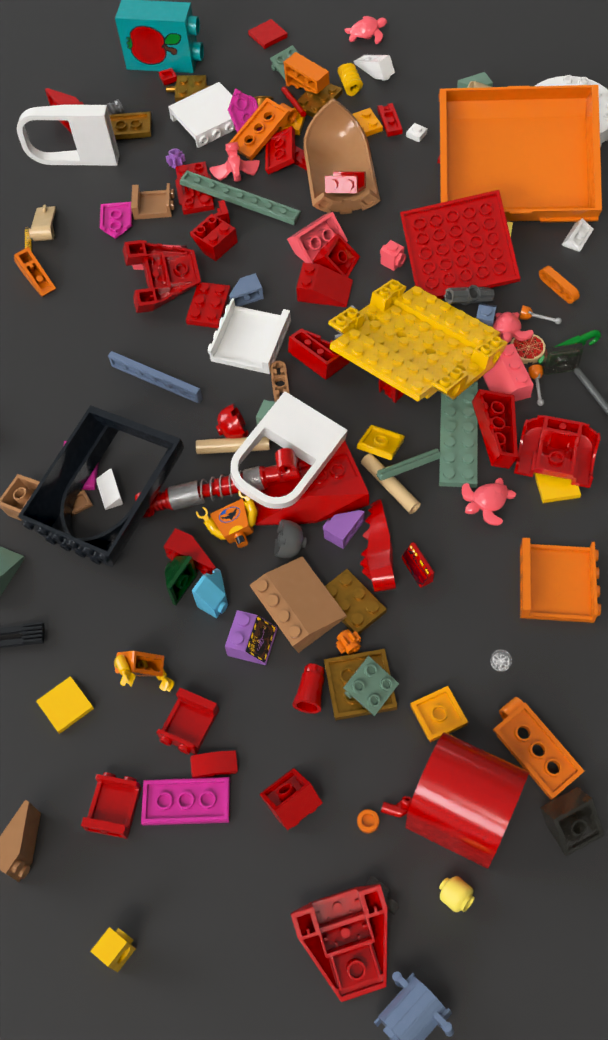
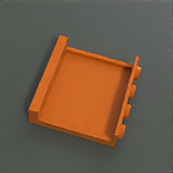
M522 538L520 545V618L595 622L597 616L601 614V604L597 603V597L600 596V585H597L599 567H596L599 551L595 549V542H592L590 547L530 544V538Z

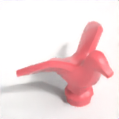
M238 142L225 144V150L229 156L228 161L225 164L209 169L211 174L219 181L225 179L232 172L234 181L240 182V170L254 176L258 171L260 161L242 160L238 155V149L240 148Z

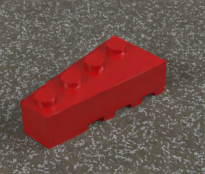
M479 389L472 400V404L491 466L510 469L518 458L515 396Z

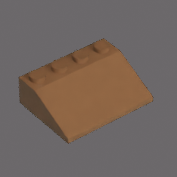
M303 557L265 573L250 584L254 593L298 653L347 617Z

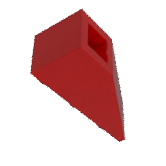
M177 528L174 529L164 545L166 556L171 560L175 556H191L195 568L200 570L202 574H213L212 572L216 567L194 537Z

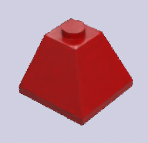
M338 233L319 250L313 260V264H320L349 277L360 256Z

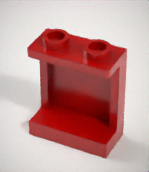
M179 688L176 693L178 700L162 729L158 728L156 733L161 743L167 746L173 744L178 747L179 751L189 755L191 752L197 755L219 712L217 703Z
M112 773L96 774L97 786L88 816L83 817L81 826L85 831L128 839L142 787L137 782V779L125 776L124 779L116 778V775Z

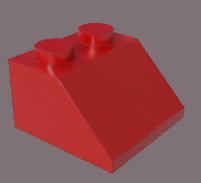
M295 768L259 794L287 831L298 825L304 817L315 812L323 804L311 783Z

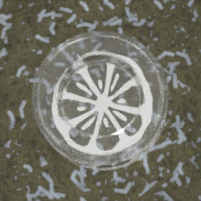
M502 649L494 651L490 659L491 666L497 671H506L512 662L509 652Z

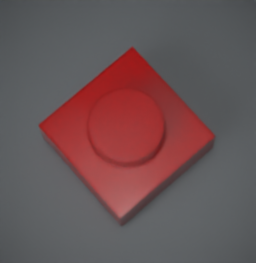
M172 68L158 72L164 86L177 82V76Z

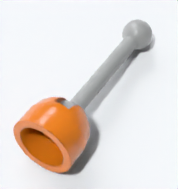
M524 305L519 319L522 320L536 317L553 321L556 324H561L562 319L559 317L552 318L535 314L530 307Z
M536 364L530 366L528 372L529 376L536 382L537 405L542 406L544 400L541 397L539 379L543 376V367Z

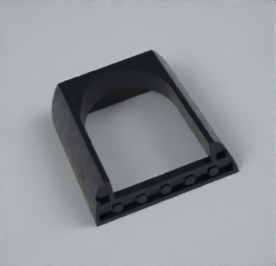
M90 405L21 510L18 518L23 521L22 525L29 530H35L45 537V540L53 545L58 543L61 548L69 552L74 550L78 556L82 558L87 556L98 565L103 563L113 567L180 458L184 449L183 442L178 437ZM118 431L167 448L166 453L139 497L122 520L101 534L87 538L75 537L72 528V511L76 498Z

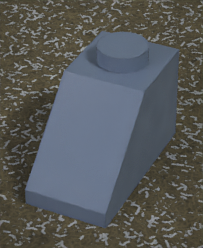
M256 273L238 280L229 295L230 301L232 298L235 300V306L240 307L264 299L263 289Z
M480 303L476 318L482 323L493 327L497 305Z

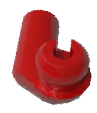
M404 796L402 801L396 805L383 802L381 812L397 818L403 817L408 813L412 798Z

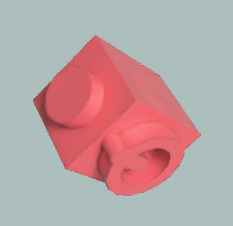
M392 240L383 245L380 250L381 264L393 271L401 267L406 260L404 247Z

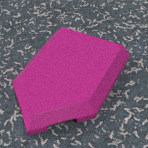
M235 88L228 112L238 133L258 109V104L254 97L248 96ZM263 127L257 128L256 131H260Z
M131 202L101 204L100 229L114 239H117L132 226Z

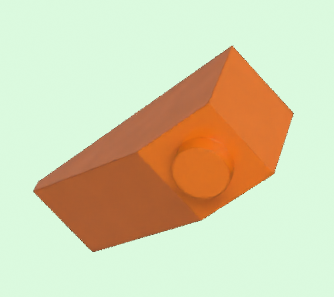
M29 247L14 254L15 263L41 297L56 290V287Z

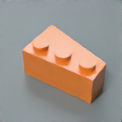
M295 52L284 61L286 86L293 85L296 89L301 87L305 91L318 94L330 84L329 71L305 58L303 55Z

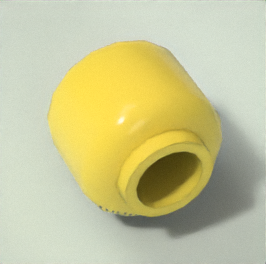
M454 876L451 879L447 877L440 884V900L452 911L465 912L474 902L473 888L459 876Z

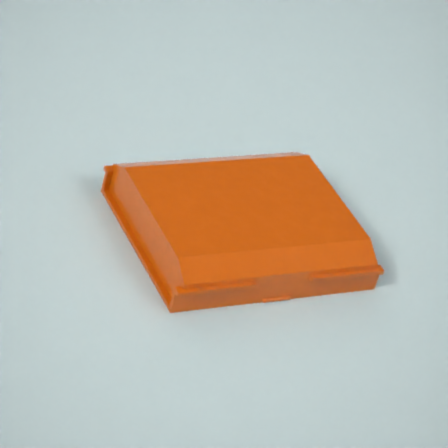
M598 85L440 89L438 98L440 102L441 203L499 190L507 221L578 222L582 218L586 222L599 220V215L602 211Z

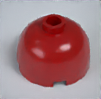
M234 403L221 410L217 418L218 425H216L220 436L224 435L226 438L233 439L249 436V431H244L243 428L246 423L238 408H234Z

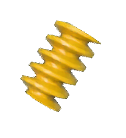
M352 63L340 65L337 72L346 94L354 96L363 86L356 66Z

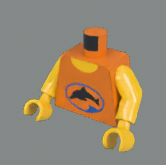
M239 491V496L242 499L210 513L211 517H208V510L205 507H202L206 511L204 516H200L198 511H196V515L199 518H203V523L215 537L220 540H227L229 544L236 542L238 548L248 545L246 536L253 533V526L256 523L258 513L253 499L244 495L241 491Z
M139 651L117 653L114 667L117 674L123 675L120 681L122 686L128 683L132 687L136 676H156L158 680H162L159 688L163 691L167 690L170 692L174 686V681L166 677L167 674L163 669V655Z

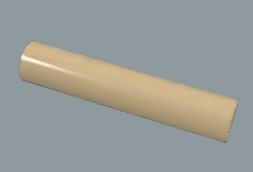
M247 437L196 440V453L198 455L236 452ZM263 437L252 451L270 450V439Z
M369 453L363 457L361 464L409 514H413L419 509L421 503L394 476L383 481L379 480L376 475L377 471L385 467L373 454Z

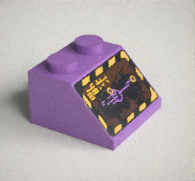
M237 610L225 644L227 656L266 665L278 628L256 614Z

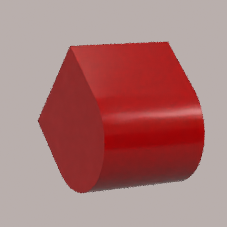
M443 732L426 764L411 800L405 828L488 869L514 812L529 771Z

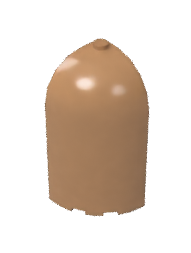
M331 99L313 117L304 136L303 149L312 205L327 213L333 211L340 212V214H351L354 210L362 209L363 211L380 202V196L365 132L348 109L336 99ZM334 171H366V188L358 193H325V176H333Z

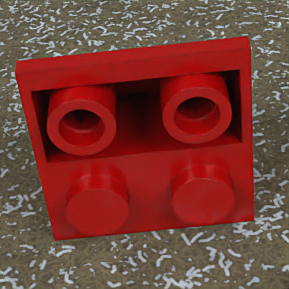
M213 214L209 215L190 232V236L201 251L214 261H217L238 242L236 228Z

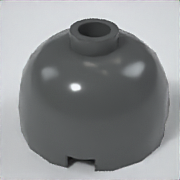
M281 519L277 528L278 538L275 539L274 555L279 558L289 559L297 556L301 548H305L307 538L303 536V530L299 524Z

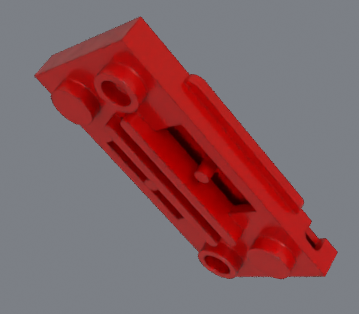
M206 161L175 167L177 175L175 182L179 205H182L183 215L215 210L213 204L214 196L180 185V179L186 171L211 179L210 174L207 172Z

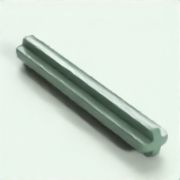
M435 448L377 471L376 475L380 481L440 459L441 452Z

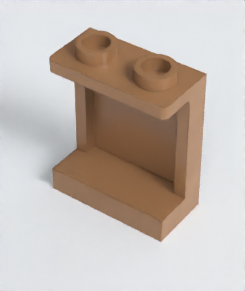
M167 183L166 190L140 192L139 185H132L131 210L134 220L172 217V210L175 209L174 200L172 199H175L174 189H171L170 183Z

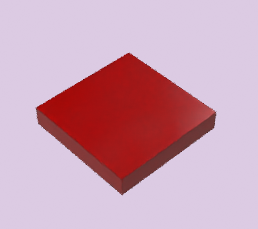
M272 19L248 30L249 36L264 49L288 37L287 32Z

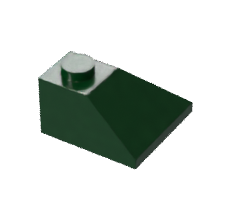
M175 556L165 568L166 587L175 606L198 576L191 556Z

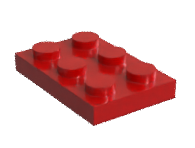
M293 126L275 133L266 143L265 171L268 175L295 163V129Z
M199 283L186 317V324L219 328V322L221 317H223L231 292L230 285Z

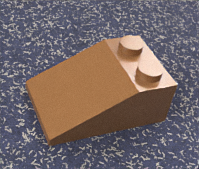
M27 800L23 802L0 836V871L17 882L25 878L30 871L41 812Z

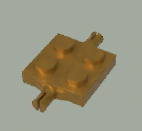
M206 75L177 76L175 86H166V93L175 92V102H178L209 87L207 86Z

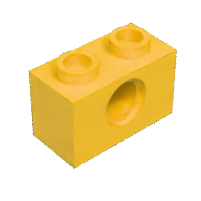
M109 927L90 952L107 967L119 972L136 948L131 945L134 940L120 928L114 931Z

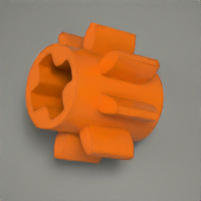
M349 629L344 630L337 636L336 647L341 654L345 651L348 655L354 654L361 647L359 644L361 643V637L357 631L351 633Z

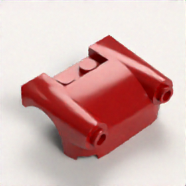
M538 415L537 418L529 420L526 419L522 429L514 474L533 477L534 473L570 479L571 485L590 488L593 481L596 453L601 439L600 433L590 428V424L545 415Z

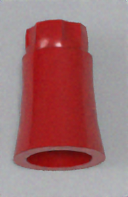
M313 663L305 666L296 697L292 704L298 711L310 714L321 712L325 671L322 666Z

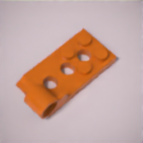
M266 98L229 143L238 142L240 147L238 153L249 160H253L279 127L284 129L287 124H292L295 121L297 111L285 103L279 105ZM272 115L270 119H266L267 116ZM263 127L260 131H256L257 128ZM248 139H253L250 143H246Z
M514 697L499 710L503 721L493 731L521 766L529 771V775L550 800L555 798L584 772L583 768L526 702L524 703L518 697ZM519 728H525L528 731L527 739L519 737ZM534 745L542 747V756H536L533 753L532 748ZM549 762H553L558 766L556 774L548 771L547 765Z

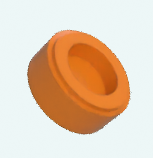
M370 809L361 811L357 817L359 829L364 833L375 832L379 827V816L377 813Z

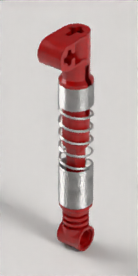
M282 448L276 451V465L269 467L257 466L239 471L241 478L260 491L267 489L270 485L301 479L302 474L298 459L290 448ZM222 474L217 479L211 477L210 483L202 479L201 482L196 480L166 488L165 491L158 492L143 518L154 515L156 511L165 509L177 510L204 504V498L210 496L211 500L214 501V495L221 497V499L227 495L233 497V494L239 493V490L234 485L231 474L229 476ZM140 493L135 495V501L139 497Z

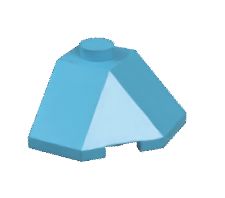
M218 568L214 569L211 575L209 573L203 574L192 589L197 607L215 618L220 613H224L228 606L222 574Z

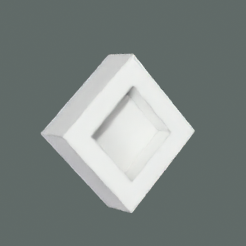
M414 123L406 132V137L420 142L427 134L428 128Z

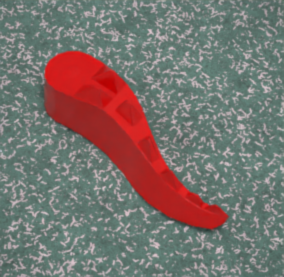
M379 499L370 505L372 508L368 510L371 515L365 522L370 525V528L363 534V537L368 540V547L361 553V556L365 558L360 562V565L364 567L362 573L371 579L374 592L396 589L393 574L392 544L382 501Z

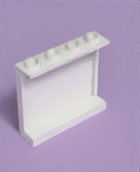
M220 82L168 106L171 120L173 122L178 120L195 139L197 148L236 130L228 112L232 95Z
M232 298L229 305L227 304L224 317L220 319L219 328L214 333V340L208 346V354H210L211 361L270 374V365L276 360L291 323L290 310L283 309L281 315L235 306V300Z

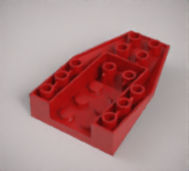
M344 440L317 478L295 504L282 509H273L254 501L258 513L255 525H279L281 519L290 520L297 524L317 523L332 518L336 514L347 513L368 506L369 492L346 441ZM297 457L303 478L311 468V465ZM301 479L270 485L267 489L260 492L271 497L286 496L295 489Z

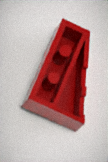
M302 328L289 336L288 352L325 380L350 363L349 360L330 349V343L333 340L328 342L321 339L320 335Z

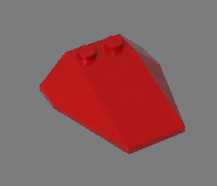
M380 884L348 889L312 901L291 913L297 938L341 1002L386 987L387 905Z

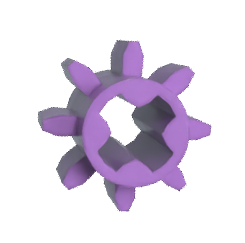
M177 148L169 150V155L165 156L169 166H172L174 169L177 166L183 165V162L186 161L183 152Z

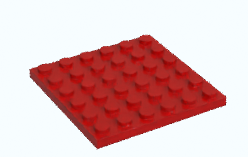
M499 190L400 212L415 286L442 299L445 298L444 295L448 288L469 287L471 285L493 288L520 282V274Z

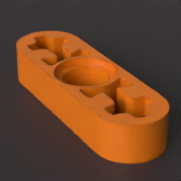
M546 266L539 271L540 279L567 303L572 304L579 299V291L551 266Z

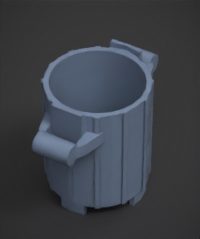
M394 972L392 978L395 984L400 986L402 990L374 1021L375 1025L378 1027L382 1022L385 1026L383 1031L390 1040H425L437 1025L443 1029L446 1036H452L454 1029L450 1022H446L452 1014L449 1008L446 1009L438 998L415 977L414 973L405 980L400 972Z

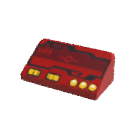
M414 542L411 543L402 555V560L419 587H424L433 582L434 571Z

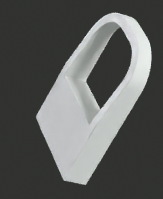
M107 105L33 107L21 114L17 124V134L24 152L33 160L46 165H118L120 154ZM32 120H67L77 150L62 152L40 151L30 143L25 124Z
M284 391L235 452L231 460V479L239 491L265 507L273 509L289 507L301 498L346 439L348 430ZM263 437H267L282 448L292 449L298 458L311 465V468L295 489L286 496L271 497L265 495L245 482L239 474V465Z

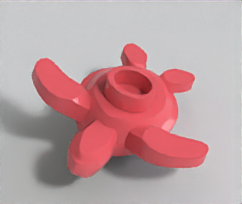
M364 16L363 19L359 20L351 28H346L345 32L351 34L349 36L350 42H354L357 37L370 39L374 35L375 44H379L383 38L379 28L384 27L387 24V20L383 17L376 20L373 17Z
M518 312L495 314L496 320L493 323V328L501 332L499 337L509 343L513 337L519 341H525L533 336V330L520 331L522 326Z
M502 478L496 479L495 483L480 486L475 492L471 490L468 483H465L462 486V497L465 501L470 502L465 508V513L475 514L482 510L483 519L486 523L494 526L501 525L503 520L494 515L492 511L501 509L506 499H514L516 493L507 489Z

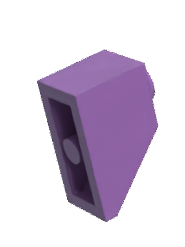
M358 510L334 515L323 526L324 538L344 549L363 524L364 511Z

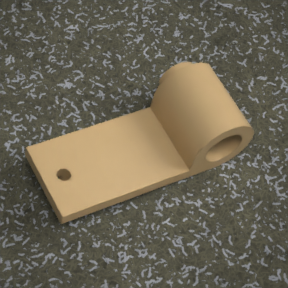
M43 205V207L36 209L31 229H29L31 239L33 238L34 241L54 240L52 223L56 206L46 207V205Z

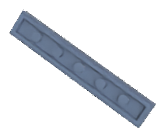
M113 351L109 353L108 357L112 367L196 403L202 401L200 388Z

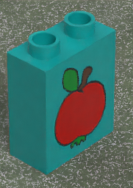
M121 0L115 21L126 69L163 71L172 68L174 72L194 73L197 61H203L204 45L203 42H197L196 35H199L200 19L199 16H193L191 2Z

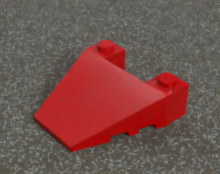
M144 240L124 242L123 254L126 266L143 264L148 286L146 289H138L134 292L133 299L136 313L154 311L201 283L194 250L175 246L167 247L159 243H147Z

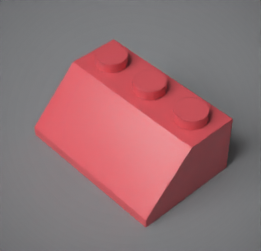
M333 212L324 214L287 238L294 253L305 263H313L319 250L338 233L348 242Z
M509 344L494 367L485 373L483 378L489 391L514 395L516 402L530 398L534 384L514 344Z

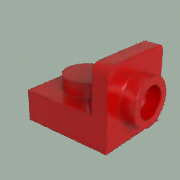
M225 200L218 201L219 208H217V213L213 215L230 224Z

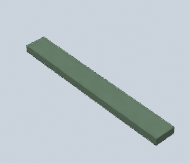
M186 171L180 179V185L295 225L301 215L300 210L190 171Z

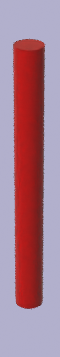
M285 86L282 87L281 91L301 117H305L306 112Z

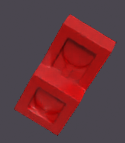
M236 750L203 753L190 757L192 778H210L214 775L236 774L238 772Z

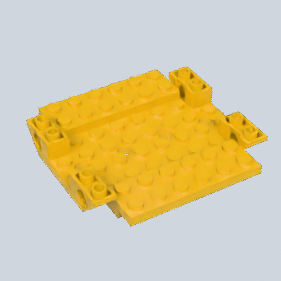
M394 279L373 291L370 304L362 310L358 311L353 307H349L329 320L328 324L343 334L330 343L332 351L417 402L424 397L426 399L430 398L437 391L454 400L494 367L508 342L499 337L501 332L493 327L482 323L477 318H473L420 287L414 286L404 293L406 286Z

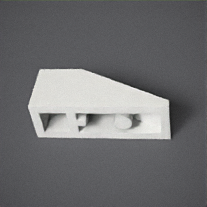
M363 55L354 61L355 65L375 79L385 81L395 73L390 55Z

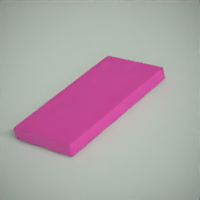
M229 777L143 780L142 826L230 823Z

